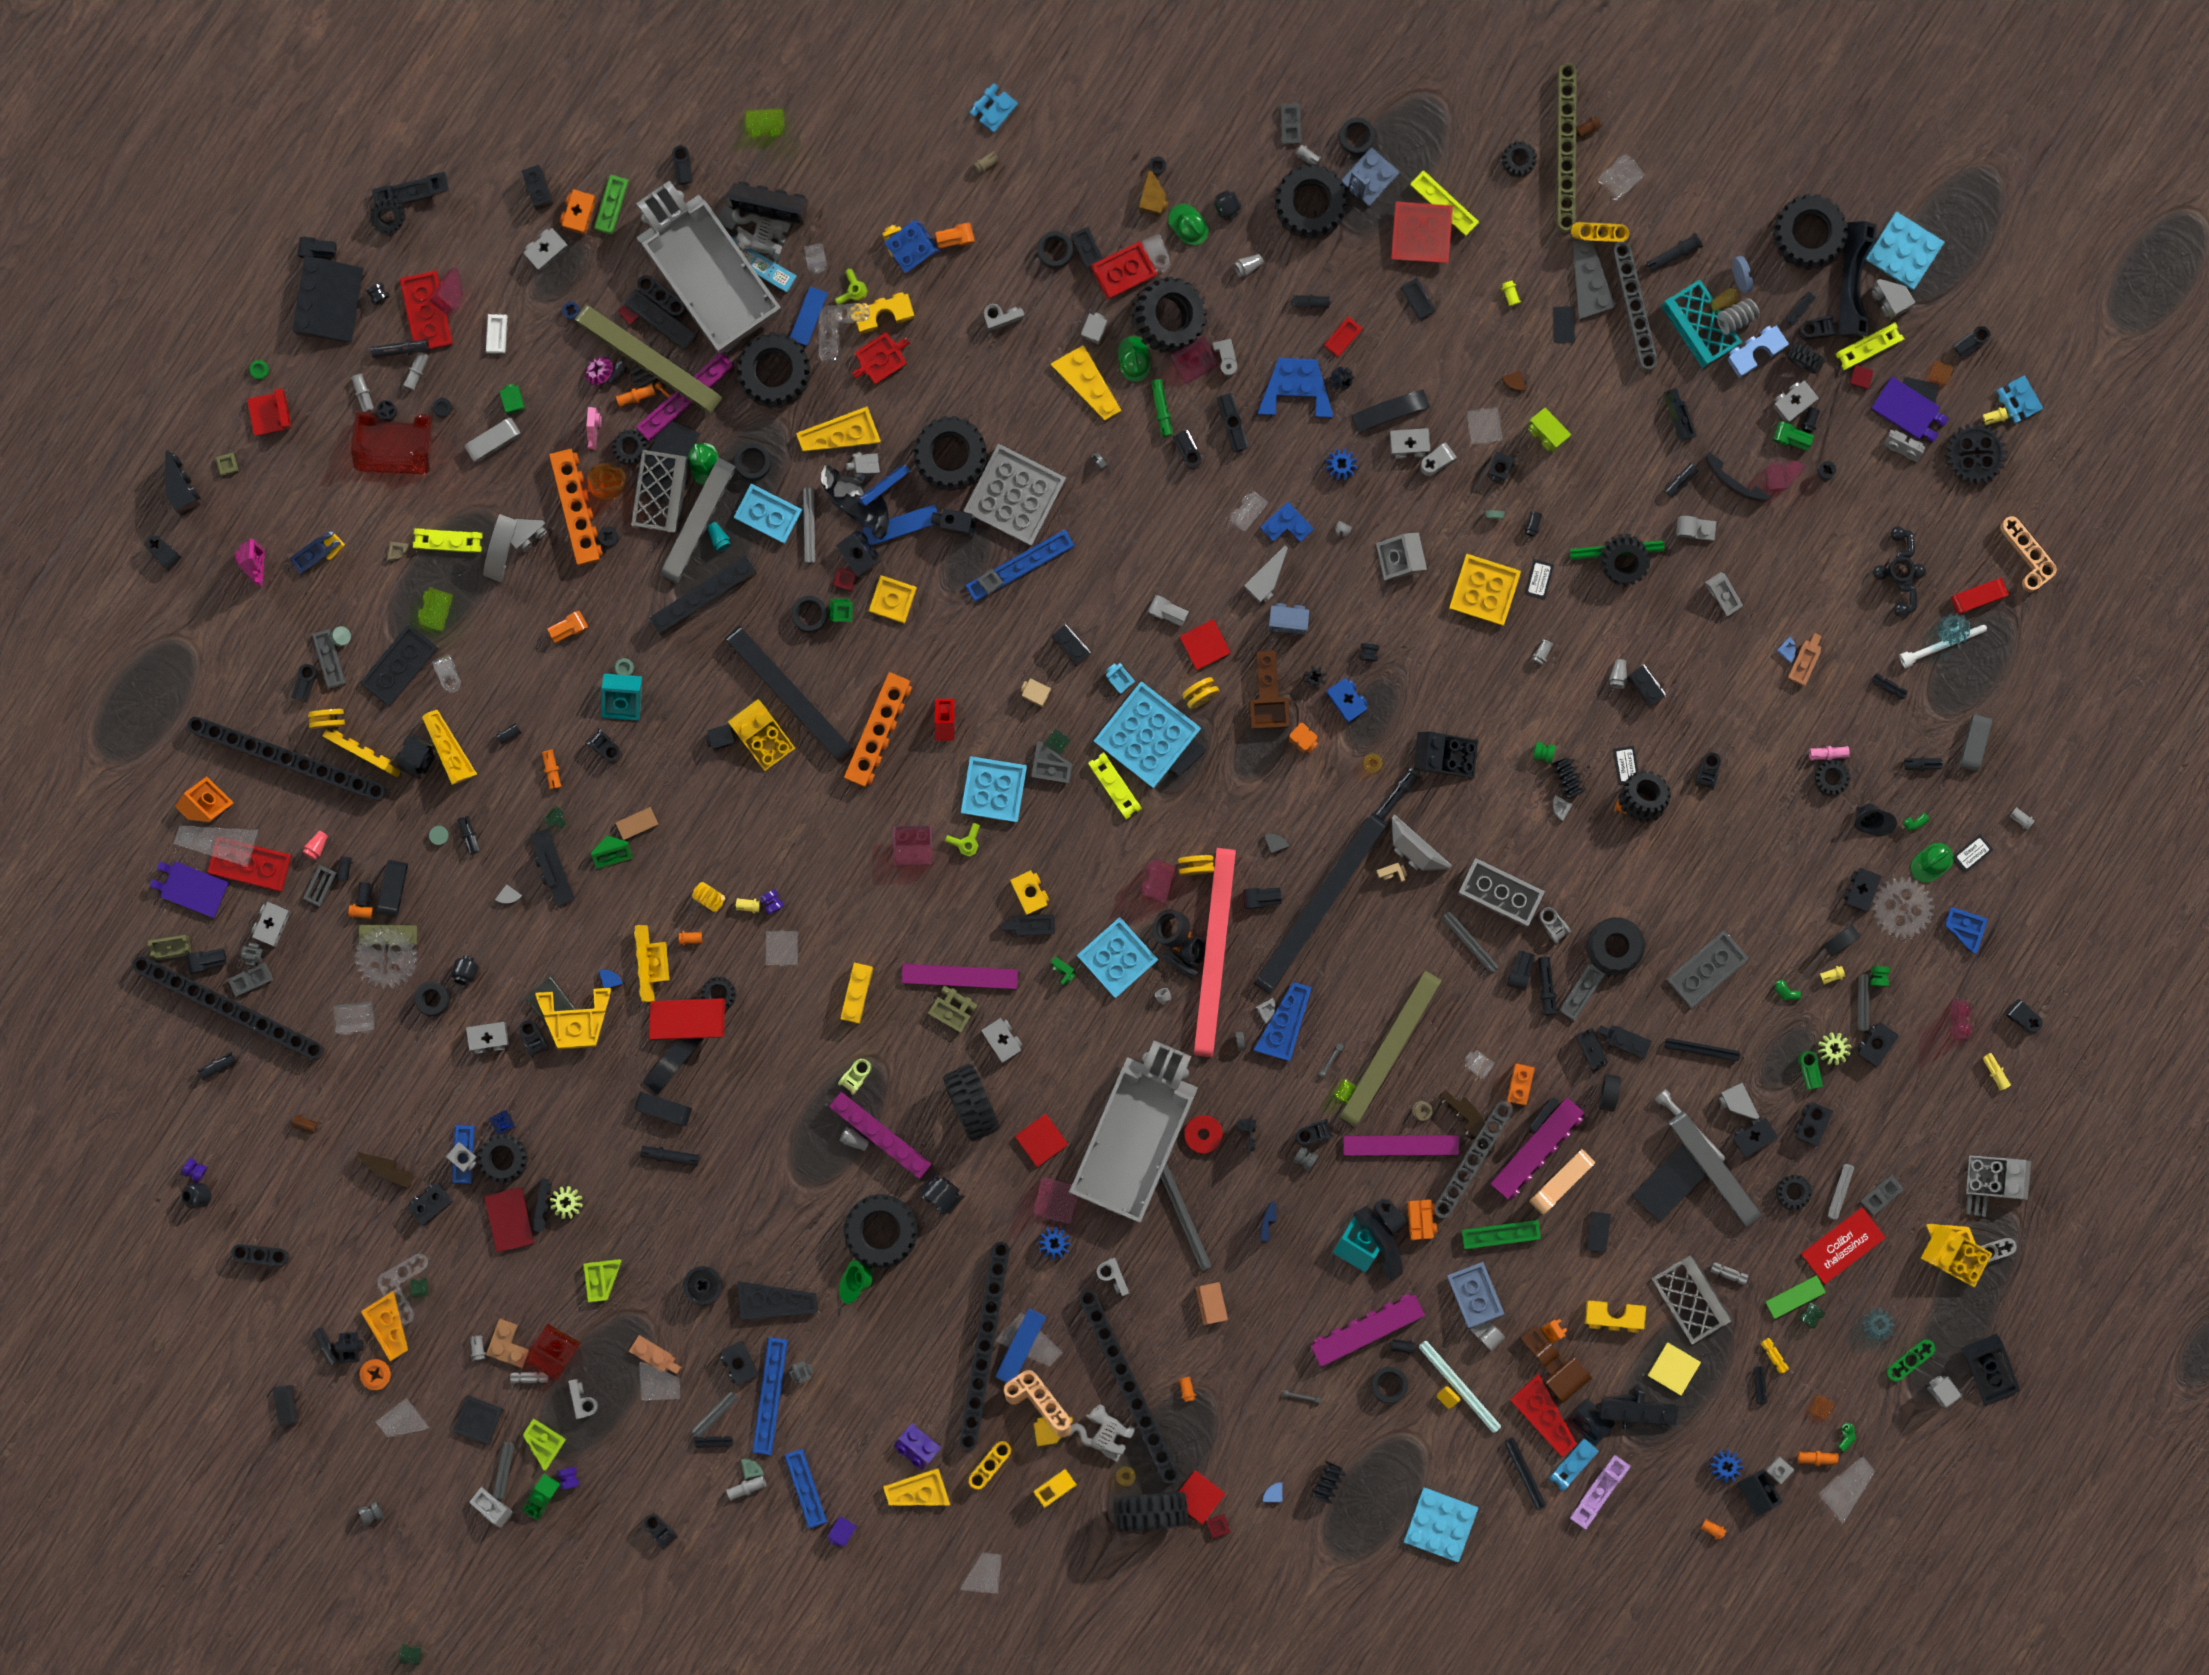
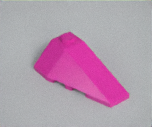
M250 539L239 546V551L236 550L235 561L238 562V565L258 587H263L265 549L257 541Z

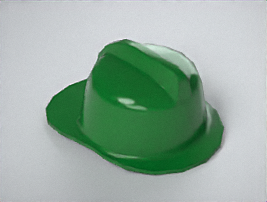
M1179 204L1170 211L1168 216L1169 224L1182 241L1192 246L1199 245L1205 241L1209 232L1208 225L1192 206Z
M1135 336L1127 337L1120 343L1118 357L1122 375L1130 381L1138 382L1148 376L1150 372V358L1147 345L1141 342V338Z
M694 444L695 447L689 453L690 467L696 482L700 485H705L719 456L716 448L711 444Z
M1934 843L1925 848L1912 860L1911 872L1918 881L1924 883L1936 880L1949 870L1953 864L1954 858L1951 849L1943 843Z
M857 1260L849 1263L839 1284V1295L843 1302L846 1304L855 1302L860 1293L871 1286L872 1267L862 1265Z

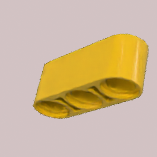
M1577 222L1571 227V234L1575 239L1622 242L1628 238L1629 230L1622 224ZM1582 227H1584L1585 230L1583 235H1581ZM1599 228L1602 229V234L1600 236L1598 235ZM1618 228L1619 235L1616 237L1615 232Z
M998 1442L969 1477V1484L972 1488H983L1011 1453V1447L1007 1442ZM999 1445H1005L1008 1448L1006 1455L1000 1456L997 1453ZM987 1460L995 1462L994 1470H986L984 1464ZM973 1476H982V1485H974L972 1482Z

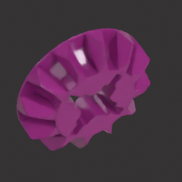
M603 356L601 358L595 357L594 362H589L590 366L585 368L586 373L584 376L592 385L603 384L609 379L613 371L611 361Z

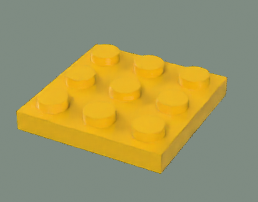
M1466 554L1449 609L1504 626L1521 571Z

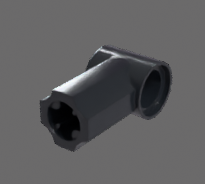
M676 146L672 151L676 184L693 183L689 151L685 146ZM684 151L686 152V157L679 160L676 158V153Z
M299 237L298 257L335 259L337 243L334 241L316 240L311 237Z
M1979 326L1953 344L1958 356L1963 359L1980 346L1986 344L1990 338V331L1985 326ZM1979 331L1984 332L1986 339L1979 340L1976 337V333Z
M1188 430L1173 436L1187 468L1197 469L1200 467L1201 455ZM1191 455L1198 457L1195 463H1189L1187 459Z
M303 664L299 668V675L291 698L308 703L314 682L318 677V670L311 664ZM307 668H311L313 671L310 678L304 676V671Z
M1250 888L1243 890L1244 909L1282 904L1280 888Z
M224 948L208 952H194L186 955L190 974L227 965Z
M1519 950L1514 968L1509 975L1507 986L1526 991L1530 979L1529 973L1535 957L1534 954Z

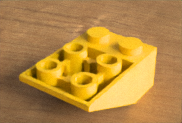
M759 699L728 721L764 771L795 749Z
M1938 1224L1921 1259L1975 1287L1992 1253Z

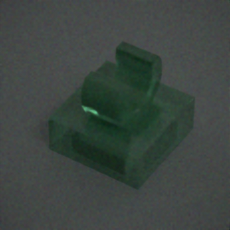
M1055 729L1044 745L1061 755L1071 739Z
M556 805L543 818L550 827L556 823L562 829L566 824L561 818L564 812Z

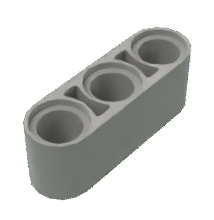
M508 418L471 440L464 447L473 462L477 463L518 438L521 432L512 418Z

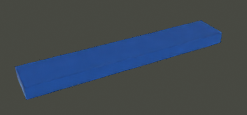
M1067 531L1059 532L993 569L1004 583L998 589L1075 547ZM977 579L965 585L974 602L988 595Z
M771 1337L768 1339L752 1453L772 1455L788 1340Z

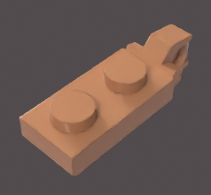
M1814 633L1811 641H1805L1787 679L1805 687L1821 653L1822 647L1818 646L1821 635Z
M640 1335L629 1350L630 1353L665 1373L671 1370L678 1374L682 1368L674 1363L675 1357Z

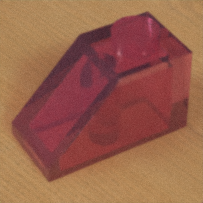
M456 267L446 272L429 299L430 302L446 314L452 310L456 311L462 303L460 300L463 297V290L459 271Z

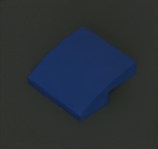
M1271 1202L1265 1212L1261 1226L1260 1241H1269V1222L1276 1221V1202Z

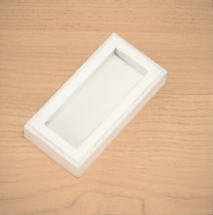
M488 314L486 353L506 354L507 315Z

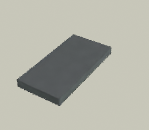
M1723 930L1666 981L1692 1009L1748 961L1749 958L1728 933Z

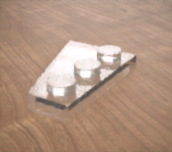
M1021 1312L995 1341L1010 1347L1025 1315ZM1039 1331L1028 1353V1357L1050 1367L1063 1352Z
M1862 1456L1818 1493L1842 1523L1847 1519L1875 1470Z

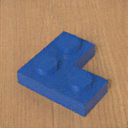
M1289 502L1282 506L1260 527L1273 542L1288 530L1301 543L1314 530Z

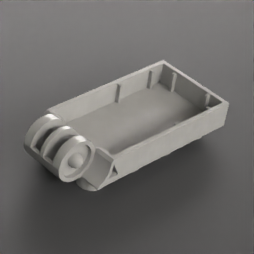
M668 181L636 203L642 213L641 220L651 226L650 229L636 238L720 355L776 317L782 310L706 201L698 195L685 203L683 192L677 191L672 183Z
M1154 1041L1150 1051L1142 1055L1144 1064L1127 1057L1069 1193L1141 1223L1198 1087L1182 1081V1078H1187L1189 1075L1187 1066L1191 1059L1190 1055Z

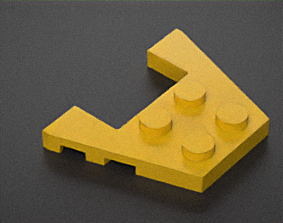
M611 988L593 989L594 1009L554 1011L553 992L535 993L537 1002L558 1050L597 1046Z

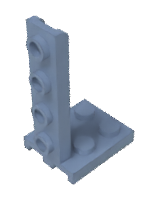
M1371 147L1342 181L1344 182L1343 185L1350 189L1349 192L1354 197H1359L1370 207L1400 172Z

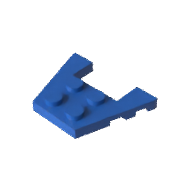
M1279 358L1258 415L1275 416L1276 396L1315 397V417L1333 418L1318 361L1316 359Z

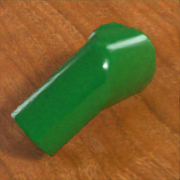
M1923 813L1914 821L1912 818L1905 819L1903 825L1907 831H1913L1921 828L1930 819Z
M1784 980L1776 982L1775 990L1782 999L1801 1000V991H1790Z
M1850 1423L1842 1425L1844 1439L1838 1447L1843 1452H1846L1856 1440L1855 1428Z

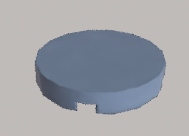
M1734 257L1732 259V269L1737 286L1743 294L1751 292L1753 290V278L1749 277L1750 267L1744 257Z

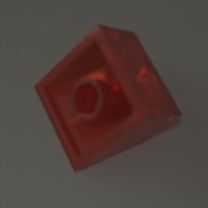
M547 1324L531 1347L525 1362L558 1381L581 1343Z

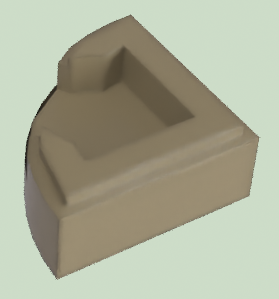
M390 541L387 561H395L402 558L407 553L409 544Z

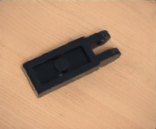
M545 1178L541 1179L533 1222L535 1232L543 1230L545 1221L542 1216L547 1214L549 1205L545 1200L546 1195L551 1194L552 1184L549 1183V1179Z

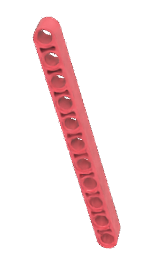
M1217 848L1194 1056L1213 1058L1236 850Z

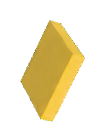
M880 576L869 612L905 624L917 587Z

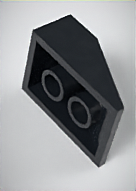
M1997 1333L1961 1348L1984 1405L2020 1391L2005 1347Z

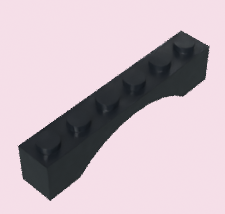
M1868 221L1847 222L1848 229L1846 233L1848 236L1844 249L1838 335L1847 338L1868 337L1869 317L1864 310L1861 300L1860 279L1865 260L1875 244L1877 224Z
M745 555L649 617V619L662 636L715 598L755 576L757 572Z

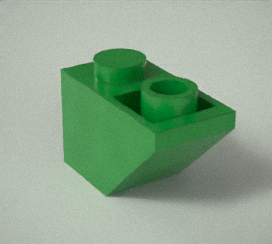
M543 1474L532 1490L522 1511L539 1521L554 1497L560 1483Z

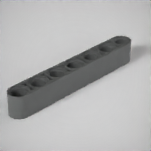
M1619 242L1614 247L1613 259L1638 365L1642 371L1650 372L1657 364V356L1630 245L1626 242ZM1624 248L1627 254L1620 256L1617 253V249ZM1628 266L1631 269V273L1624 274L1621 268ZM1626 285H1633L1635 292L1629 293L1626 290ZM1637 303L1640 306V310L1633 311L1630 308V304ZM1641 321L1644 324V328L1639 330L1635 328L1634 323ZM1639 340H1646L1649 346L1647 348L1640 347ZM1650 358L1653 361V365L1645 366L1643 359Z
M718 458L660 572V576L678 584L736 470V466Z
M1501 1101L1496 1105L1435 1205V1213L1438 1217L1446 1218L1452 1213L1513 1112L1510 1102ZM1505 1106L1508 1108L1509 1113L1502 1115L1499 1113L1498 1108ZM1489 1123H1496L1499 1129L1497 1131H1491L1489 1129ZM1486 1139L1489 1146L1486 1148L1481 1147L1479 1140ZM1476 1155L1479 1162L1476 1164L1471 1163L1469 1156ZM1459 1172H1467L1469 1179L1462 1180L1459 1177ZM1452 1187L1457 1188L1459 1195L1452 1196L1449 1193V1189ZM1439 1205H1448L1449 1211L1442 1212L1439 1209Z
M1682 1111L1667 1122L1742 1224L1748 1228L1760 1219L1762 1214L1688 1115Z

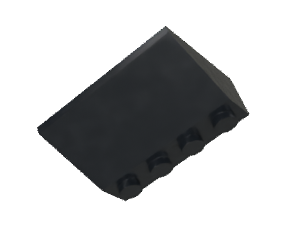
M739 181L738 184L733 183L726 196L729 208L731 209L738 208L740 211L803 225L809 204L808 199H805L806 196L794 194V196L787 195V192L783 190L773 192L769 191L767 187L760 185L755 188L751 187L749 183Z
M304 256L292 330L294 334L352 343L364 268Z

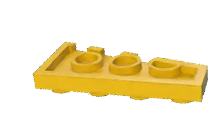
M1084 345L1050 364L1104 421L1121 412L1119 405Z
M868 406L796 433L803 452L881 443Z
M438 710L428 712L422 716L451 784H457L477 775Z
M325 730L322 735L329 741L369 761L396 778L399 776L401 771L389 764L391 760L382 755L379 758L374 756L375 752L367 747H364V749L359 748L358 742L351 738L348 741L343 739L344 735L340 732Z

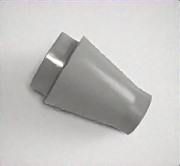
M1259 254L1238 259L1234 263L1235 271L1239 277H1246L1256 268L1263 265V259Z
M1615 660V665L1609 678L1611 687L1624 689L1625 685L1628 684L1626 660Z
M846 1127L839 1140L843 1142V1145L863 1151L866 1150L870 1142L852 1127L850 1129Z

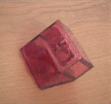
M893 826L894 866H933L932 826Z
M1155 858L1153 863L1149 862L1146 871L1149 878L1148 881H1143L1141 893H1144L1143 898L1166 904L1176 866Z

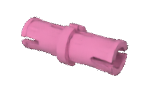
M1827 746L1826 748L1809 749L1810 761L1849 759L1848 746Z

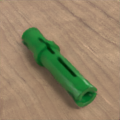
M1156 379L1150 381L1161 437L1172 436L1171 414H1169L1163 380Z

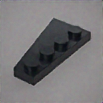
M737 1281L741 1320L818 1313L816 1293Z

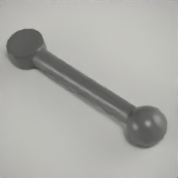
M1342 1043L1336 1045L1334 1054L1324 1070L1319 1073L1320 1078L1326 1077V1072L1337 1054L1343 1050L1344 1045Z
M1288 1390L1282 1392V1396L1286 1398L1290 1396L1322 1403V1399L1290 1393Z

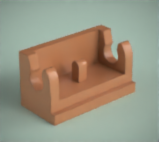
M1220 1282L1195 1287L1203 1325L1228 1320Z

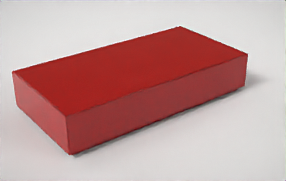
M1348 316L1324 344V347L1339 358L1363 328Z

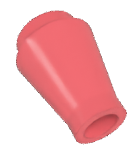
M318 831L304 846L303 853L309 858L316 860L322 853L328 835Z

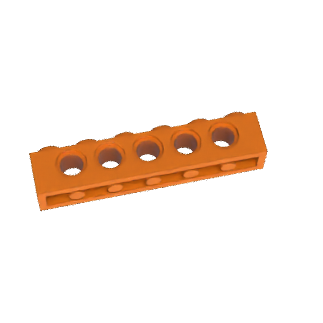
M572 449L549 454L577 565L580 567L600 562V556H603L601 545L596 544L595 538L598 537L596 526L592 527L590 519H594L592 509L587 508L586 501L589 500L587 490L582 488L581 483L584 482L582 471L578 472L576 464H580L578 454L573 453ZM571 466L573 468L572 473L564 475V467ZM574 484L577 486V491L572 494L568 493V486ZM575 503L582 504V508L578 512L572 511V506ZM585 521L587 523L586 528L578 530V522ZM585 539L591 541V546L587 549L581 547V543Z
M891 672L888 673L844 779L865 788L867 784H872L875 774L872 772L875 766L879 767L881 763L882 749L886 750L890 741L887 737L890 731L894 732L897 721H895L897 714L901 715L905 704L902 702L905 696L909 697L912 690L910 680ZM891 691L899 692L900 696L897 700L889 698ZM883 709H891L892 715L889 718H884L881 715ZM877 726H882L885 729L884 733L880 736L874 734V729ZM870 743L876 744V752H867V745ZM860 762H869V769L866 771L860 770Z

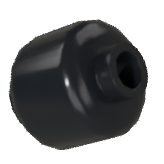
M1226 190L1215 196L1216 200L1213 204L1221 218L1227 217L1230 220L1239 215L1238 211L1241 209V203L1235 192Z
M470 956L457 958L454 962L451 976L454 978L455 983L467 986L469 983L474 982L479 966L474 962V958Z
M204 1183L189 1184L182 1192V1200L190 1209L205 1208L210 1203L212 1197L209 1187Z

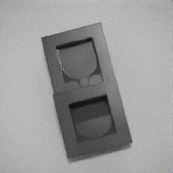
M1300 103L1281 104L1282 143H1301Z
M262 963L228 979L235 997L273 981V977L267 964Z
M1891 1174L1861 1201L1875 1215L1900 1194L1904 1188Z

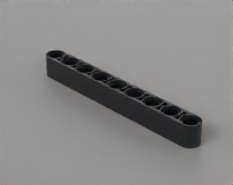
M739 625L725 637L727 642L838 762H841L854 750Z

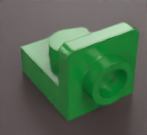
M1055 956L1051 961L1054 965L1052 969L1061 975L1063 972L1066 973L1060 984L1063 986L1065 983L1070 984L1075 976L1073 974L1074 969Z

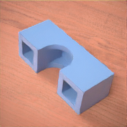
M1777 325L1773 328L1768 326L1761 331V336L1758 338L1753 336L1745 342L1746 346L1741 349L1736 347L1729 352L1730 356L1727 361L1739 378L1757 367V363L1753 359V351L1756 349H1764L1770 357H1773L1788 347L1789 343Z

